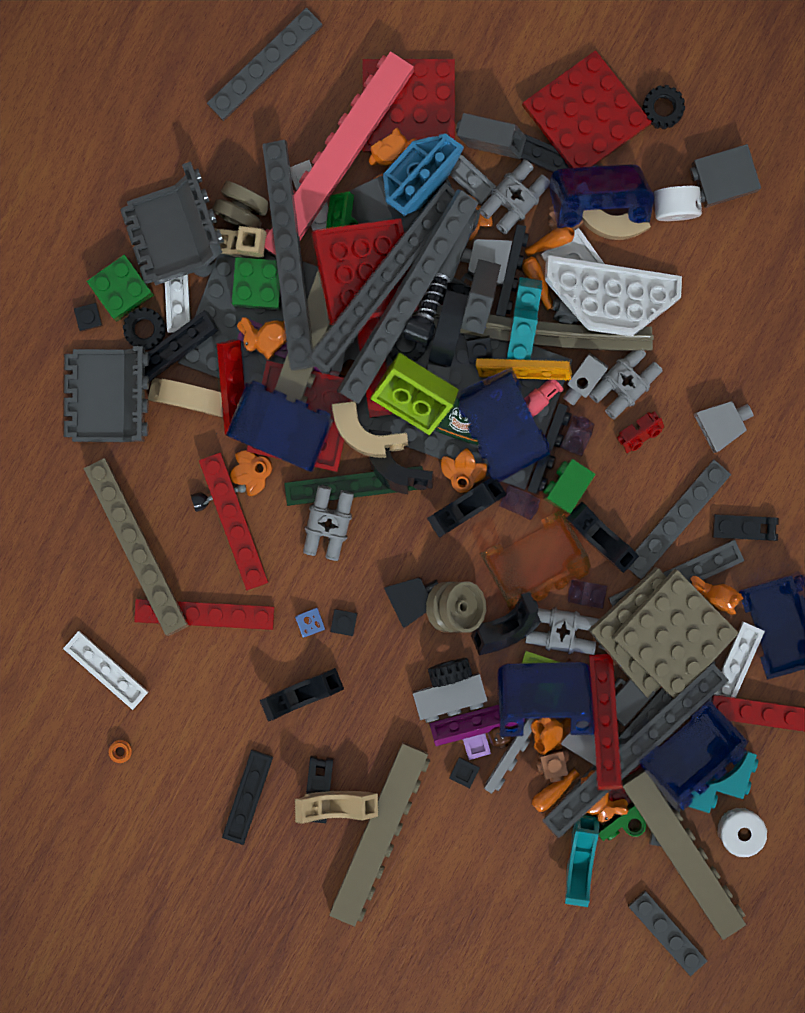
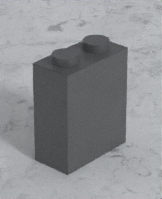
M463 113L462 119L458 121L456 126L457 136L469 148L516 159L521 158L527 137L515 124Z
M748 144L696 159L691 164L690 175L692 180L697 181V185L700 187L701 203L704 204V208L753 194L761 189Z
M478 259L461 329L484 334L498 281L500 264Z

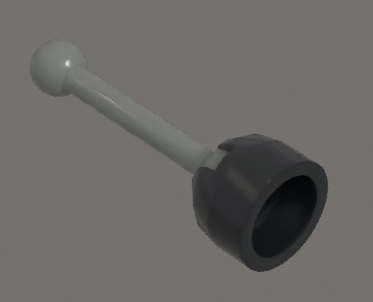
M238 485L234 488L235 492H245L246 486ZM201 492L191 494L196 512L207 508L209 501L213 500L212 496H206V494Z

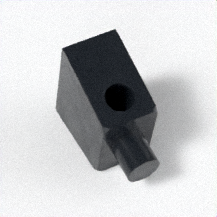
M418 577L384 588L403 628L426 613L427 598L433 587L439 584L437 579L424 585L421 578Z

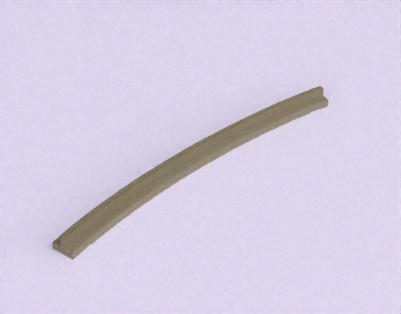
M421 300L418 304L419 309L422 308L421 302L423 300ZM443 305L437 306L435 310L437 314L433 315V323L436 329ZM418 311L413 312L412 316H416ZM489 314L484 334L464 329L460 330V334L475 337L490 336L492 340L510 342L513 318ZM537 321L533 345L585 350L652 351L654 335H652V327H644L634 336H624L587 330L584 325Z

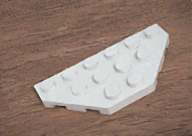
M550 255L546 258L545 281L587 330L634 336L681 298L682 276Z

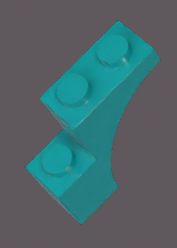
M519 277L507 359L531 360L542 292V280Z
M744 750L736 766L718 779L707 782L686 780L681 804L710 813L711 808L714 809L717 804L718 795H715L716 791L743 799L744 795H748L751 789L752 782L749 779L751 773H755L757 769V755Z
M583 815L573 825L571 852L566 868L565 904L588 907L593 862L599 836L597 817Z

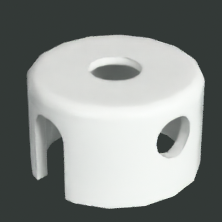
M677 186L654 191L655 218L659 221H681L701 216L700 187Z
M734 808L727 811L721 817L718 823L717 835L731 854L738 857H750L757 854L764 847L767 840V829L764 821L753 811L746 808ZM741 828H748L751 831L749 840L742 841L738 838V831Z

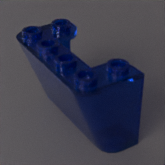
M637 165L558 169L550 177L549 189L558 228L575 227L582 221L584 210L628 208L630 221L634 223L650 222L655 196L642 169Z
M512 367L461 390L460 398L458 399L459 405H457L462 418L467 417L470 424L468 426L469 433L473 439L477 438L480 444L478 446L479 453L483 460L487 458L490 465L488 471L493 480L497 479L498 482H501L551 454V448L542 429H538L522 396V387Z
M252 380L251 384L246 382L226 435L313 472L334 424V420L330 419L332 414L319 408L316 412L307 409L309 404L298 399L294 403L286 400V394L275 389L272 394L266 391V385Z
M799 571L739 590V593L743 596L742 603L745 613L751 612L755 627L765 631L760 641L764 652L760 659L767 680L804 670L805 575H800Z
M582 662L505 664L498 669L497 704L500 737L524 736V718L571 717V735H594L595 721L591 671L587 664ZM580 721L588 722V726L585 728H579L576 724ZM510 722L518 724V727L513 730L507 729L505 726Z
M709 700L692 715L691 720L661 747L656 746L641 759L639 765L677 811L680 808L684 811L693 803L692 800L697 793L701 796L710 788L708 784L714 778L718 781L727 773L725 769L731 763L736 765L744 758V754L747 752L745 748L748 741Z

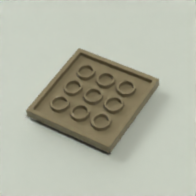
M657 567L588 629L627 677L647 698H649L653 691L656 692L660 686L630 657L612 636L666 578Z
M674 569L615 632L612 638L672 699H675L707 669L739 632L678 570Z

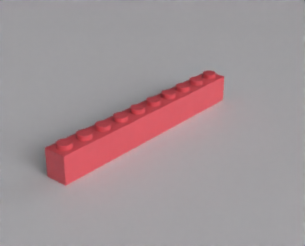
M391 51L387 57L385 55L381 57L376 66L379 69L374 76L371 74L364 83L365 90L361 95L357 94L351 103L353 108L349 114L344 113L338 122L339 129L336 133L331 132L325 141L326 148L322 153L319 151L312 161L314 166L310 172L305 171L299 180L301 185L298 190H293L299 241H301L414 72V66ZM273 227L271 230L267 228L265 230L267 235L264 250L276 257Z

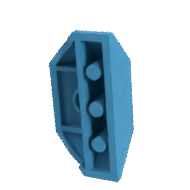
M446 133L436 137L412 141L383 174L386 202L403 215L419 210L449 177L464 146Z

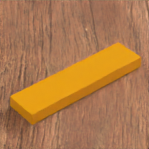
M480 358L476 360L479 377L571 380L572 377L569 361Z

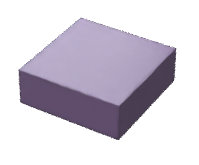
M485 733L463 739L469 760L491 754Z

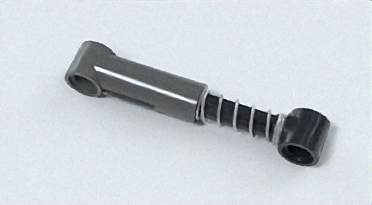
M474 210L432 283L429 285V291L424 294L425 300L421 302L422 308L418 310L416 316L410 317L405 330V339L429 345L435 329L433 315L437 314L435 310L440 305L439 300L443 297V290L447 289L445 285L452 282L471 233L477 227L480 210Z

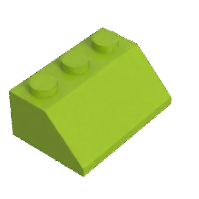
M399 353L382 377L371 396V400L430 435L453 407L459 389Z

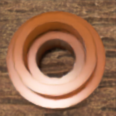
M117 740L110 745L109 756L116 763H124L130 759L132 748L127 741ZM118 747H122L125 750L124 755L117 754Z

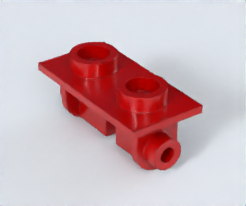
M655 411L652 413L648 412L636 421L640 427L638 430L631 424L619 432V436L616 439L621 445L623 444L626 454L630 451L638 450L643 445V442L649 438H655L665 428L662 418H659Z

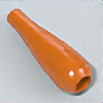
M562 225L533 245L525 248V253L527 256H531L538 252L568 244L574 239L575 232L571 226Z
M533 256L523 260L522 269L524 274L529 279L542 280L540 299L547 311L552 309L553 301L539 261Z
M574 768L568 775L563 776V780L553 782L533 797L531 804L538 812L546 811L560 798L580 774Z

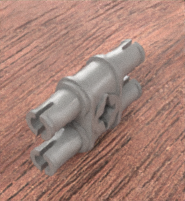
M525 159L512 173L504 175V179L495 189L491 190V196L479 209L480 214L486 219H489L501 205L508 210L496 224V228L503 234H507L518 221L525 219V215L534 205L539 203V197L551 184L547 177L540 175L529 188L522 185L521 182L534 169L532 164ZM515 194L519 196L515 200L511 199V196Z
M631 351L623 359H618L616 364L607 373L603 374L602 380L589 393L590 398L596 403H599L611 390L618 394V397L605 409L606 414L610 418L616 419L628 406H634L635 401L644 392L649 391L650 384L663 371L655 362L640 375L633 370L646 356L645 351ZM628 379L630 381L628 385L623 386L622 382Z
M318 485L314 504L309 507L308 523L304 528L307 535L303 553L315 556L320 536H326L329 538L325 557L338 561L343 541H346L348 538L346 534L349 522L352 519L350 510L354 493L341 490L337 509L331 510L327 508L331 488ZM327 519H332V524L326 527L325 522Z
M556 607L552 608V610L539 608L538 616L541 623L549 624L551 626L548 633L533 631L525 638V643L544 646L547 651L551 649L568 652V654L579 652L594 655L596 641L576 638L574 634L577 629H590L599 618L582 616L578 611L558 610ZM564 623L568 633H564L563 637L560 638V634L556 630L561 628Z

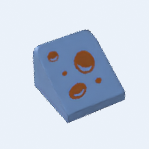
M318 608L295 616L303 638L325 630Z

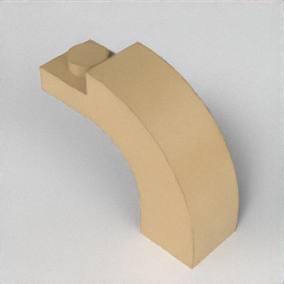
M586 184L577 187L575 190L576 195L574 198L578 206L585 209L579 213V216L584 221L583 224L593 233L607 239L624 240L636 237L650 229L651 226L641 207L624 215H609L597 206Z
M239 226V231L219 229L224 243L220 244L221 254L244 258L263 257L267 232L263 229Z
M154 378L152 380L148 400L223 417L221 392L167 379Z
M356 403L332 404L334 420L341 437L357 452L370 457L386 458L385 448H390V451L403 450L404 446H408L407 433L376 436L365 431L358 421Z
M327 791L305 794V797L295 799L296 823H307L326 818L366 820L378 817V793Z

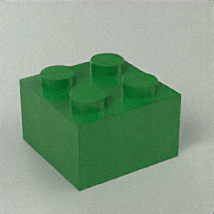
M125 254L87 280L89 286L116 322L155 296Z
M235 258L232 305L234 307L280 311L281 291L277 260Z
M573 459L561 463L556 471V474L559 475L555 482L553 480L550 481L543 492L546 494L544 500L566 514L572 512L596 475Z

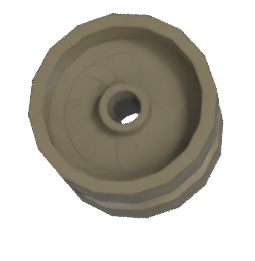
M226 181L221 193L229 201L217 199L212 207L213 212L238 228L241 226L260 229L262 222L254 214L260 216L267 215L270 209V202L236 183Z
M440 582L433 587L428 595L426 613L430 623L441 632H472L479 628L484 620L486 600L481 589L472 582Z

